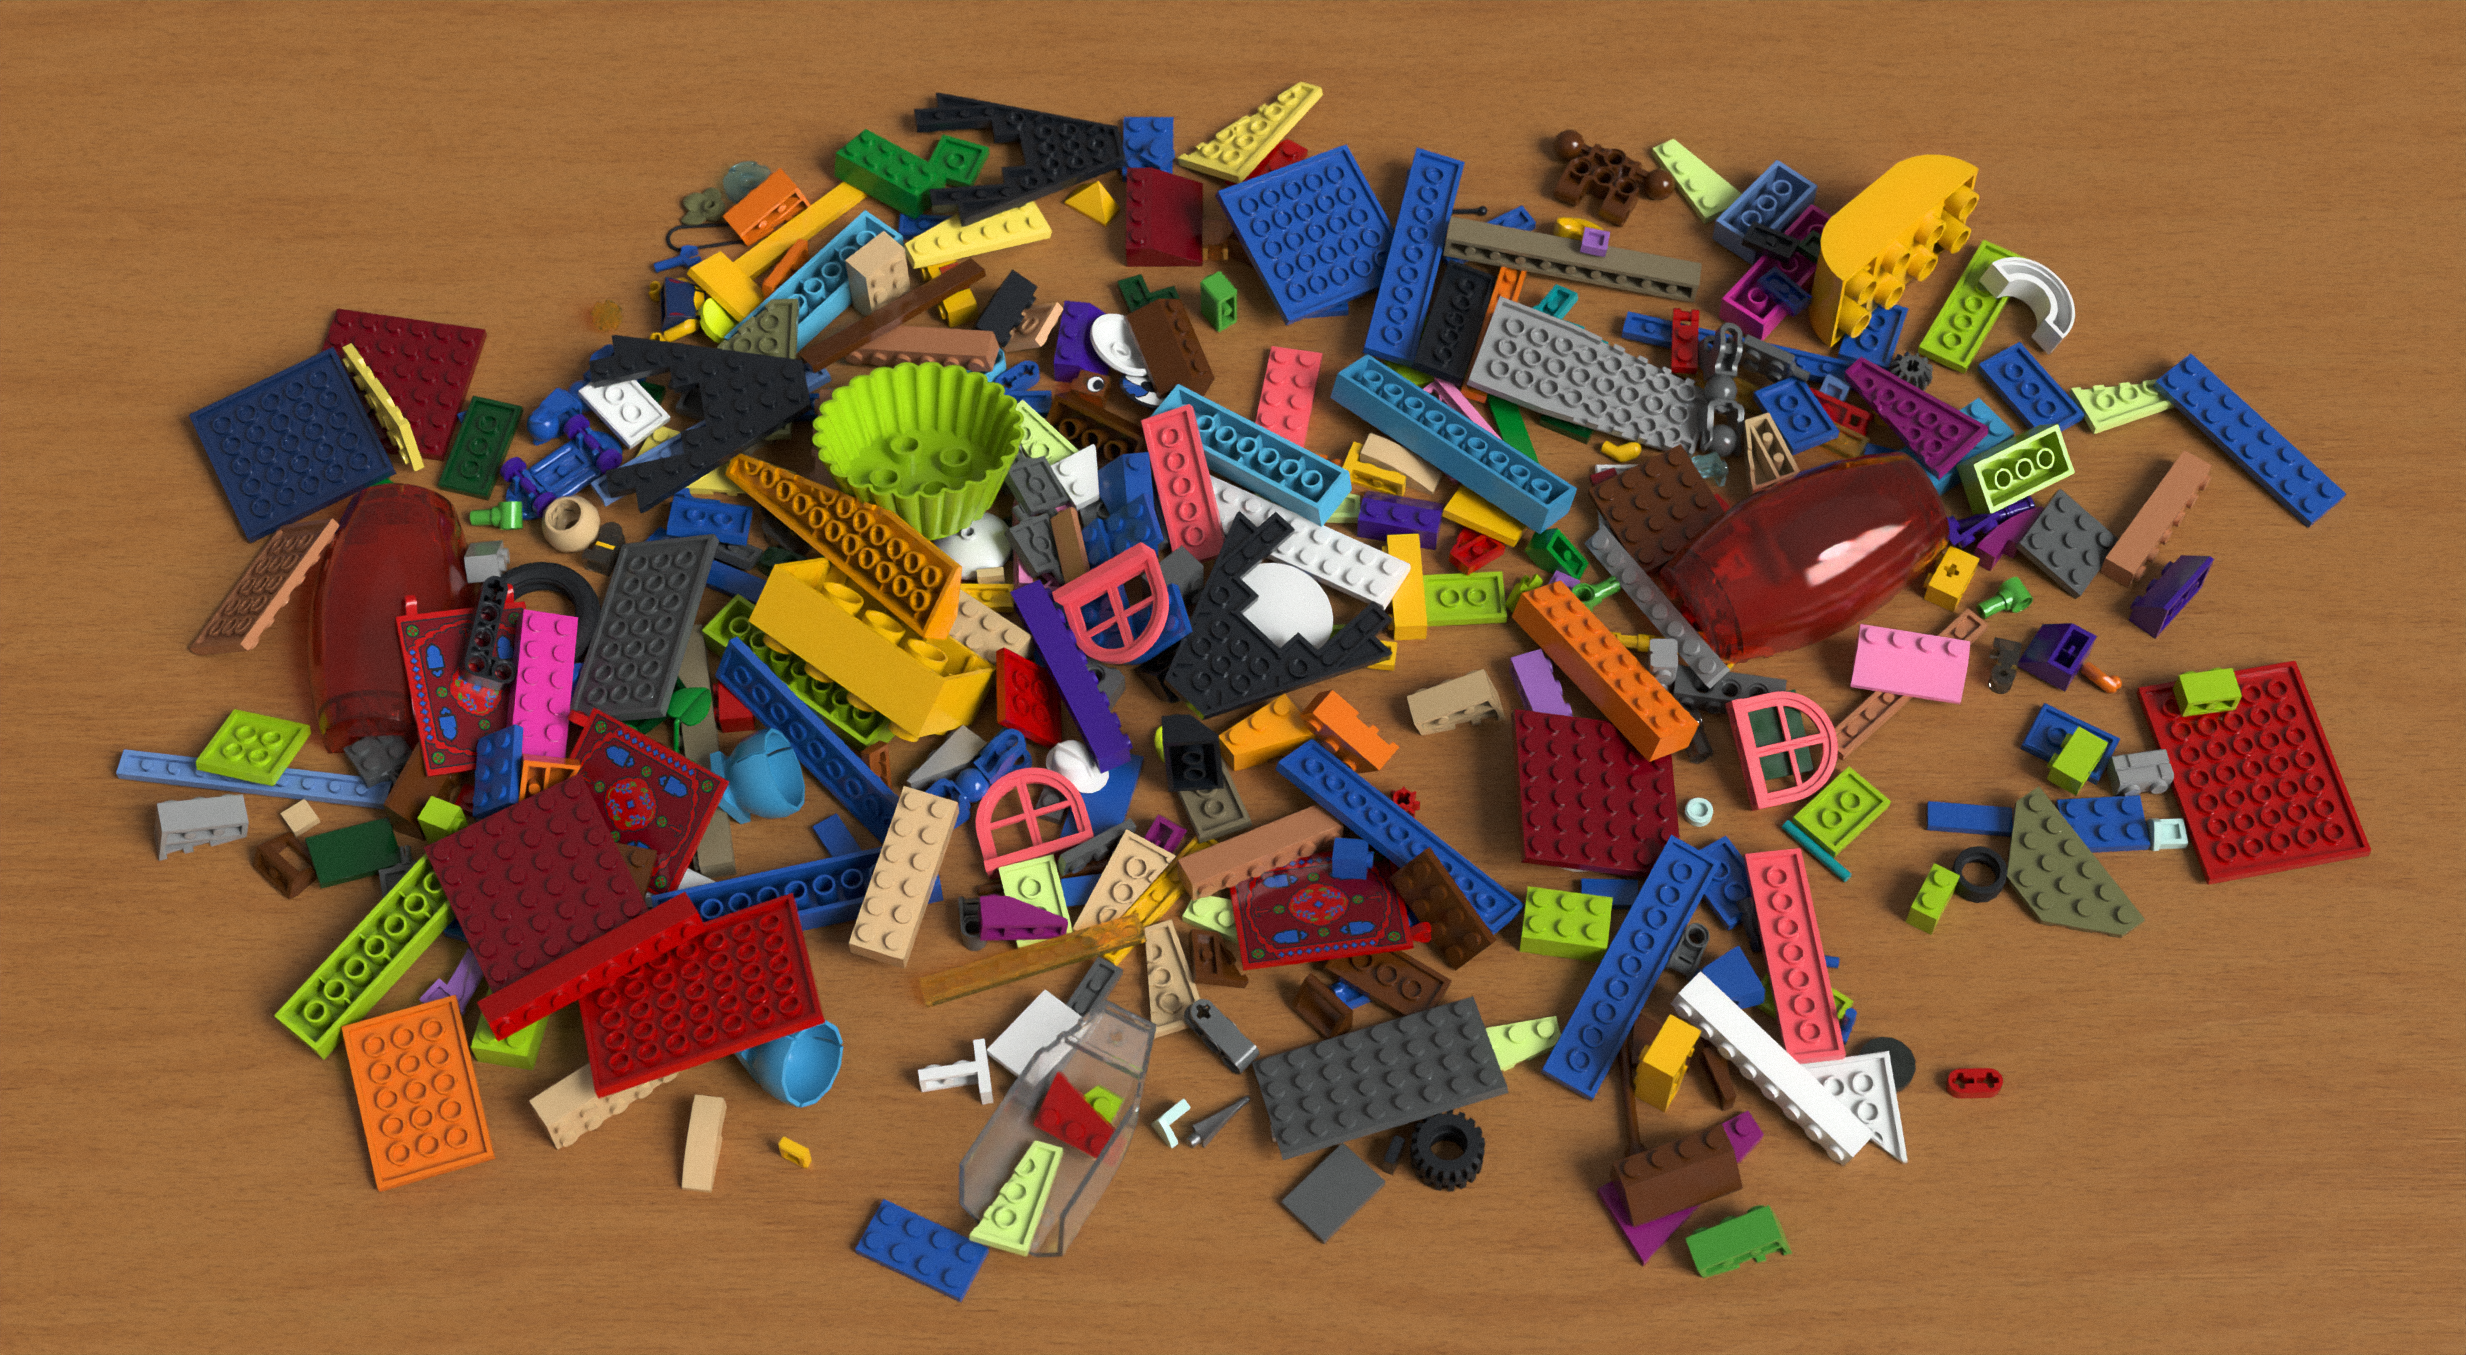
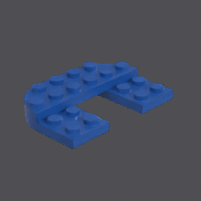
M1145 493L1105 520L1094 519L1082 530L1090 570L1140 542L1150 548H1154L1164 541L1151 497ZM1171 583L1166 586L1169 596V610L1165 626L1157 641L1143 655L1130 662L1123 663L1124 665L1144 663L1193 632L1178 585ZM1122 584L1117 588L1124 610L1130 608L1124 585ZM1108 592L1080 607L1087 631L1115 616ZM1153 603L1127 617L1134 641L1147 627L1151 618ZM1117 623L1091 637L1102 648L1117 649L1125 647Z

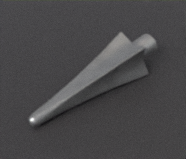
M1244 1096L1226 1109L1192 1125L1193 1133L1186 1139L1188 1146L1193 1149L1200 1143L1205 1148L1222 1127L1250 1101V1097Z

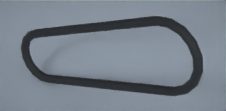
M728 223L679 225L668 232L666 237L667 245L671 249L681 252V248L673 246L670 242L672 233L679 229L726 227L730 225ZM743 240L700 245L697 248L699 250L744 242Z

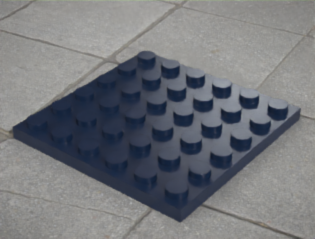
M334 347L189 414L250 543L276 532L282 525L297 522L397 474Z

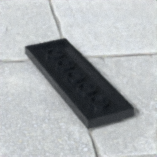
M1449 260L1412 364V369L1461 386L1497 280L1496 276Z

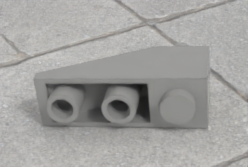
M962 725L957 731H952L947 736L945 743L938 750L935 749L928 755L926 762L920 768H915L909 774L907 780L908 787L925 792L941 778L949 781L952 780L953 782L956 781V777L961 771L967 768H975L973 762L980 757V751L988 743Z

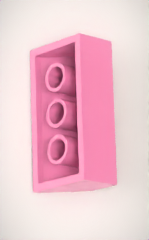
M1860 624L1855 643L1850 687L1960 704L1968 667L1970 641Z

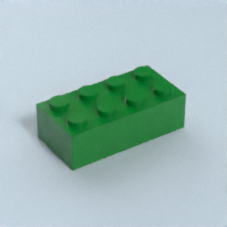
M867 129L837 151L835 155V177L913 219H917L931 207L929 189L945 188L946 171Z

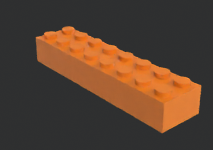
M1561 580L1521 594L1512 618L1649 762L1689 746L1699 723Z

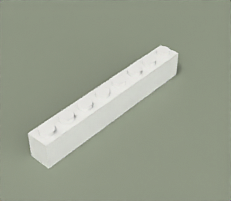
M1701 971L1671 1002V1005L1680 1017L1687 1019L1697 1029L1701 1030L1700 1036L1711 1041L1724 1058L1731 1060L1745 1078L1752 1080L1761 1089L1766 1098L1773 1100L1779 1105L1786 1117L1796 1121L1805 1130L1806 1135L1811 1140L1818 1142L1835 1162H1839L1844 1167L1874 1135L1870 1129Z

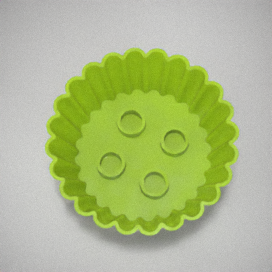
M904 362L896 365L894 369L878 367L870 373V376H855L850 380L849 386L835 389L832 392L833 400L825 401L820 405L821 416L813 421V427L817 433L813 436L812 441L819 452L820 461L841 492L857 497L861 504H864V501L893 511L930 541L951 536L962 529L970 527L973 521L980 520L984 516L985 511L990 509L1018 454L1019 446L1025 435L1024 430L1021 428L1024 416L1021 412L1015 410L1017 400L1012 396L1004 395L1005 388L999 383L988 382L986 375L983 373H967L966 369L959 365H948L943 368L937 362H925L919 366L911 362Z

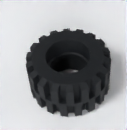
M1450 1110L1446 1114L1440 1113L1434 1115V1117L1423 1118V1123L1419 1122L1416 1125L1415 1132H1413L1411 1138L1410 1158L1412 1169H1416L1415 1175L1418 1179L1424 1177V1184L1428 1187L1434 1184L1436 1185L1435 1190L1439 1191L1442 1190V1187H1447L1448 1192L1454 1191L1455 1186L1463 1189L1466 1187L1467 1181L1472 1183L1476 1179V1173L1479 1174L1482 1169L1485 1139L1482 1137L1480 1126L1475 1128V1120L1472 1118L1466 1120L1465 1113L1459 1111V1114L1455 1115L1453 1110ZM1440 1141H1452L1463 1149L1464 1154L1455 1160H1443L1434 1155L1430 1148Z

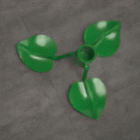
M690 687L680 689L672 694L667 714L671 718H676L674 721L673 750L679 754V724L682 722L687 726H694L707 716L712 703V695L709 689L705 687ZM626 724V725H628V726H630V727H632V728H634V729L637 730L636 727H634V726H632V725H630V724Z

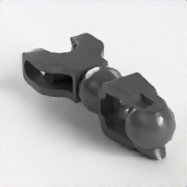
M1734 323L1723 324L1716 330L1715 336H1706L1699 342L1698 364L1700 369L1703 370L1704 381H1707L1704 394L1705 399L1708 401L1697 411L1698 432L1701 436L1700 448L1702 452L1708 450L1711 455L1716 457H1727L1732 453L1738 457L1742 452L1740 435L1743 434L1745 411L1742 405L1734 401L1737 395V387L1732 379L1737 377V367L1743 351V339L1740 327ZM1725 331H1729L1732 334L1733 341L1731 343H1726ZM1708 344L1713 345L1711 351L1708 349ZM1714 411L1727 417L1728 426L1724 424L1713 426Z

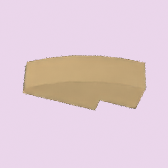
M1373 433L1369 434L1360 453V462L1370 463L1387 471H1396L1406 476V487L1432 496L1443 474L1417 454Z
M694 1096L685 1149L682 1190L712 1192L723 1139L721 1132L727 1108L722 1097Z

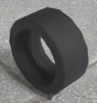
M1982 846L1969 847L1961 851L1952 867V872L1960 875L1955 891L1964 899L1975 903L1988 902L1996 898L2004 887L2008 873L2006 863L2002 857L1992 849ZM1973 862L1985 864L1994 872L1996 876L1995 881L1987 887L1972 885L1962 875L1963 867Z

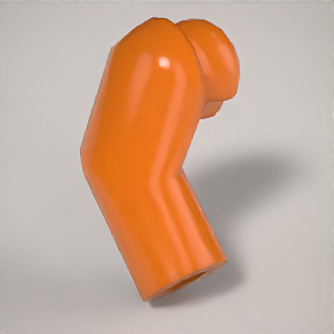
M2090 662L2084 664L2081 669L2083 675L2106 693H2115L2122 686L2121 679L2118 676L2112 675L2109 677Z

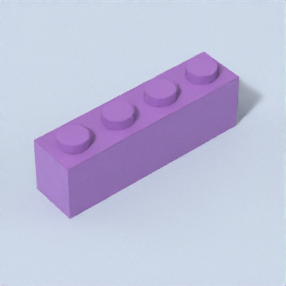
M1541 649L1510 658L1509 673L1525 710L1573 717L1569 703H1564L1561 684L1559 680H1554L1552 675V663L1549 658L1544 657Z

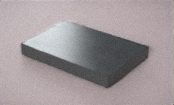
M1342 1143L1281 1201V1206L1322 1244H1325L1385 1185V1180Z

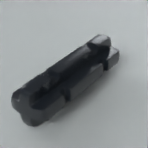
M1741 898L1737 900L1736 904L1739 912L1743 914L1741 919L1747 938H1751V941H1749L1751 950L1753 952H1761L1763 949L1758 930L1757 914L1753 910L1755 908L1753 898Z

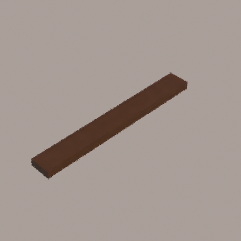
M969 258L799 354L800 359L813 373H816L986 276L985 269L972 258Z

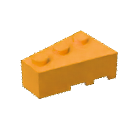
M1284 693L1220 734V752L1233 771H1238L1266 763L1271 758L1282 755L1286 757L1310 739L1317 742V735L1306 728L1305 721L1299 716L1301 712Z

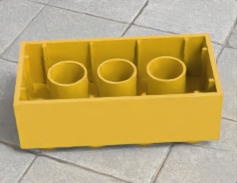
M826 557L775 564L749 618L750 623L765 632L763 642L769 648L783 654H792L794 652L807 661L804 670L808 675L825 683L837 682L848 690L846 699L851 705L866 712L879 711L891 720L888 725L889 730L899 738L910 742H917L920 737L932 734L945 735L947 731L960 728L962 725H972L996 678V666L949 634L946 640L923 638Z

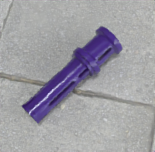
M2029 495L1996 511L2000 515L1997 523L2001 524L2015 515L2035 508L2031 496ZM1976 514L1958 520L1957 522L1962 529L1958 533L1961 535L1992 514Z

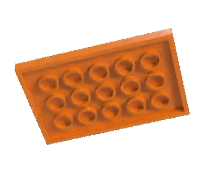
M456 995L341 1027L379 1192L496 1159Z

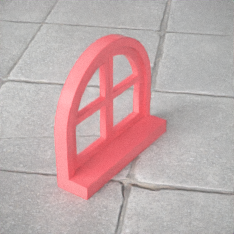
M1142 542L1052 592L1054 601L1064 607L1069 626L1075 635L1078 647L1089 657L1105 664H1123L1143 655L1159 638L1168 616L1169 596L1155 550ZM1145 572L1152 596L1124 610L1117 587ZM1108 592L1115 616L1087 631L1080 607ZM1153 603L1149 623L1142 634L1134 641L1127 617ZM1117 623L1125 647L1117 649L1102 648L1091 637Z
M1785 691L1772 692L1745 699L1741 698L1725 704L1752 811L1804 799L1817 792L1827 782L1837 761L1838 741L1831 720L1818 704L1800 694ZM1776 706L1785 741L1756 748L1748 712ZM1783 706L1797 709L1808 716L1817 727L1819 734L1791 740ZM1822 743V756L1815 773L1806 782L1802 783L1794 749ZM1787 751L1796 787L1768 793L1759 757Z
M1044 768L1019 769L998 779L982 797L976 814L977 837L984 858L985 869L990 880L1000 878L999 867L1052 854L1055 861H1057L1061 854L1094 837L1087 809L1078 789L1063 775ZM1026 784L1050 786L1058 790L1067 801L1034 810ZM1017 787L1024 813L991 823L994 808L999 800L1007 792ZM1071 807L1079 833L1043 843L1036 817ZM1026 820L1033 847L998 857L991 830Z

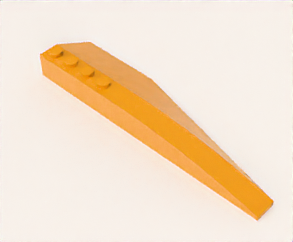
M743 453L732 458L725 473L729 479L923 638L946 640L957 617L962 573L961 565L891 510L864 501V504H861L857 497L845 494Z

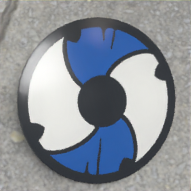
M1123 374L1119 379L1121 391L1129 399L1145 406L1149 410L1157 409L1165 400L1157 398L1148 375L1130 376Z

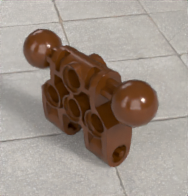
M1570 129L1561 131L1554 140L1553 145L1556 155L1562 160L1570 161L1557 183L1553 197L1577 207L1584 196L1591 193L1597 199L1604 200L1599 211V217L1616 225L1624 226L1635 208L1639 195L1637 183L1644 185L1646 194L1655 200L1667 199L1674 192L1675 180L1669 171L1658 168L1648 172L1641 169L1642 163L1635 162L1631 158L1626 157L1624 151L1620 149H1605L1599 144L1590 147L1585 144L1580 133Z

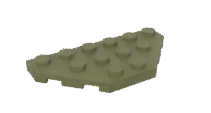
M798 298L772 299L764 306L765 309L755 318L752 316L737 329L738 333L728 341L725 339L718 345L717 349L796 359L799 320ZM793 421L766 437L765 440L792 439Z
M2039 786L2016 801L2006 881L2040 924L2069 927L2071 930L2088 933L2098 932L2109 934L2111 937L2122 938L2145 921L2144 917Z

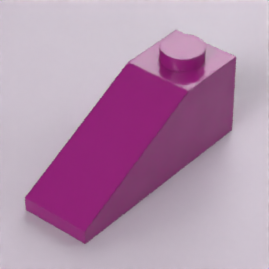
M996 894L980 896L978 906L980 941L1065 939L1067 918L1010 896H999Z

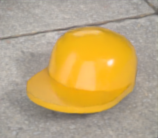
M1560 217L1554 225L1553 236L1582 241L1585 227L1598 230L1603 229L1584 219Z

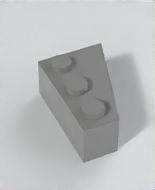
M225 794L212 798L196 797L192 800H168L163 803H157L154 838L159 861L168 859L167 854L183 849L185 854L194 852L193 847L210 842L212 847L247 837L249 821L243 794Z

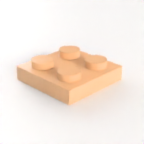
M1054 302L1031 306L1029 310L1024 308L1021 314L1025 317L1017 329L1011 328L1009 333L1012 337L1003 350L1005 352L1020 351L1023 349L1039 348L1044 345L1052 327L1057 324L1058 317L1063 310L1060 304Z

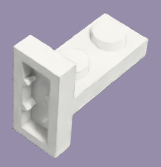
M985 1039L973 1040L976 1059L974 1062L961 1060L953 1065H929L924 1069L918 1070L921 1091L926 1092L979 1084L982 1105L994 1103Z

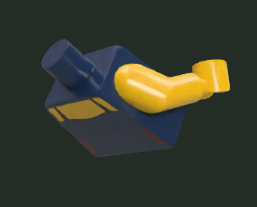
M665 277L662 285L658 281L651 282L649 286L651 291L648 294L652 301H660V327L664 334L652 333L650 340L673 342L702 329L698 310L706 301V292L699 285L692 283L685 277L676 279Z

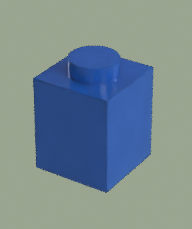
M1335 838L1332 855L1333 877L1366 880L1368 868L1373 869L1374 852L1369 851V843L1364 839Z

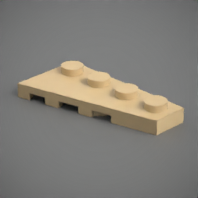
M1126 829L1072 930L1098 943L1176 856Z
M1172 919L1145 927L1152 1039L1190 1028L1184 1020V1012L1188 1006L1200 999ZM1198 1010L1199 1012L1196 1016L1201 1019L1203 1011Z

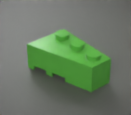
M1764 1205L1754 1206L1745 1215L1724 1218L1719 1222V1225L1712 1228L1702 1227L1692 1232V1236L1686 1237L1696 1268L1703 1278L1738 1269L1740 1263L1755 1258L1757 1263L1766 1261L1765 1255L1773 1252L1782 1251L1783 1256L1792 1253L1781 1223L1769 1205L1765 1207Z

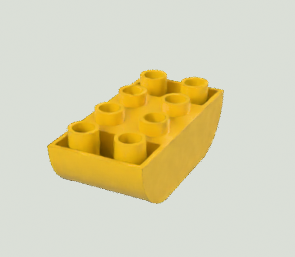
M1920 155L1905 159L1895 164L1828 220L1821 236L1820 252L1808 306L1811 325L1818 337L1831 348L1845 336V333L1852 338L1860 335L1869 324L1872 316L1871 312L1878 307V304L1886 310L1892 308L1901 298L1906 283L1912 278L1919 282L1925 280L1937 265L1938 256L1945 250L1954 254L1965 245L1971 234V229L1965 225L1966 219L1974 210L1979 200V194L1973 191L1979 168L1961 159L1945 155Z

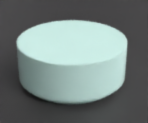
M1704 798L1691 799L1686 804L1684 811L1686 821L1696 827L1707 825L1713 815L1711 803Z

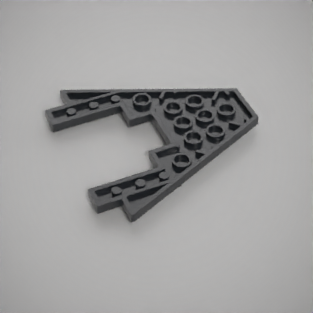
M936 93L937 108L914 109L917 133L991 127L994 143L1020 142L1024 166L1001 167L1003 184L929 189L932 213L958 212L961 227L971 225L1015 207H1023L1028 202L1125 166V154L1118 126L944 93Z
M612 335L615 356L589 361L594 388L671 372L675 393L700 388L706 426L680 432L684 454L606 470L610 497L615 498L636 493L640 513L647 512L812 409L804 364L802 360Z
M1240 511L1237 512L1191 617L1190 624L1193 632L1182 638L1165 677L1164 684L1202 720L1386 661L1392 656L1393 652L1377 638L1391 624L1392 618L1373 601L1319 650L1299 632L1279 648L1243 615L1247 609L1258 601L1259 595L1242 579L1289 539L1295 531L1277 512L1272 514L1259 527H1256Z

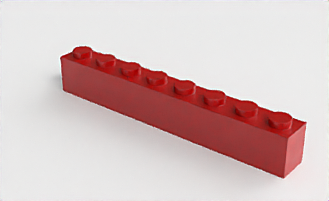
M683 892L478 1001L477 1004L499 1042L705 932V926L686 892Z

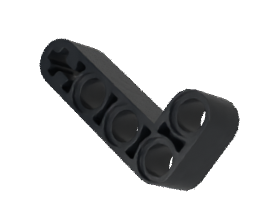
M491 576L485 580L477 594L459 666V674L468 683L501 691L506 689L514 680L516 668L512 662L492 656L508 592V585L503 578ZM490 588L494 589V594H496L492 601H488L492 593ZM486 612L490 614L492 621L484 620L481 613ZM475 638H482L486 642V646L481 647L477 645ZM468 663L477 664L480 672L471 671ZM495 671H503L507 676V680L499 679Z

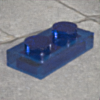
M1776 266L1757 280L1756 287L1792 317L1812 303L1813 297Z

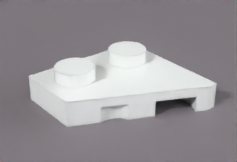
M1094 444L1051 465L1076 511L1099 500L1096 447Z

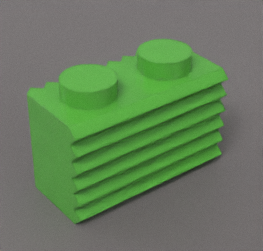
M1220 271L1206 276L1200 282L1201 313L1218 332H1221L1237 322V289L1234 288V285H1231V282H1228V278H1225V275H1222Z

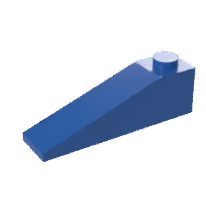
M1149 452L1122 454L1097 471L1099 497L1102 503L1105 504L1109 516L1143 493L1151 497L1154 507ZM1157 545V546H1155V547L1152 548V549L1155 550L1157 559H1159L1158 545Z

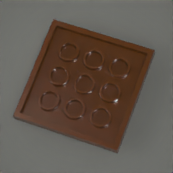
M1681 444L1588 489L1589 497L1615 538L1648 575L1667 566L1669 560L1674 555L1681 554L1687 556L1734 533L1735 528Z

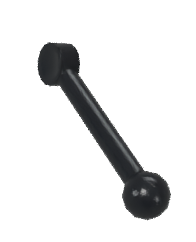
M1480 206L1478 209H1453L1452 214H1479L1484 216L1487 214V208Z

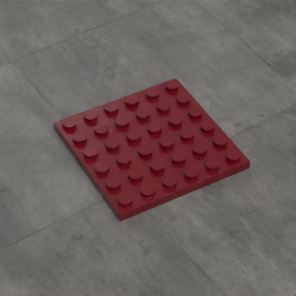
M337 308L321 352L334 347L386 453L399 455L398 450L400 449L397 445L393 446L387 435V428H382L375 415L377 413L376 410H371L364 397L367 394L365 390L359 391L353 379L355 377L354 372L348 373L342 362V359L346 358L342 347L348 344H353L363 358L366 367L369 366L374 378L379 380L390 395L394 405L400 409L403 418L408 420L421 458L444 461L458 421L457 414L461 412L487 333L485 329Z
M1514 709L1511 713L1521 863L1647 878L1669 837L1673 835L1680 839L1672 754L1649 762L1610 721Z
M581 773L424 847L492 993L649 911Z

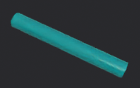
M1790 820L1783 824L1781 828L1842 881L1846 882L1850 879L1852 873Z

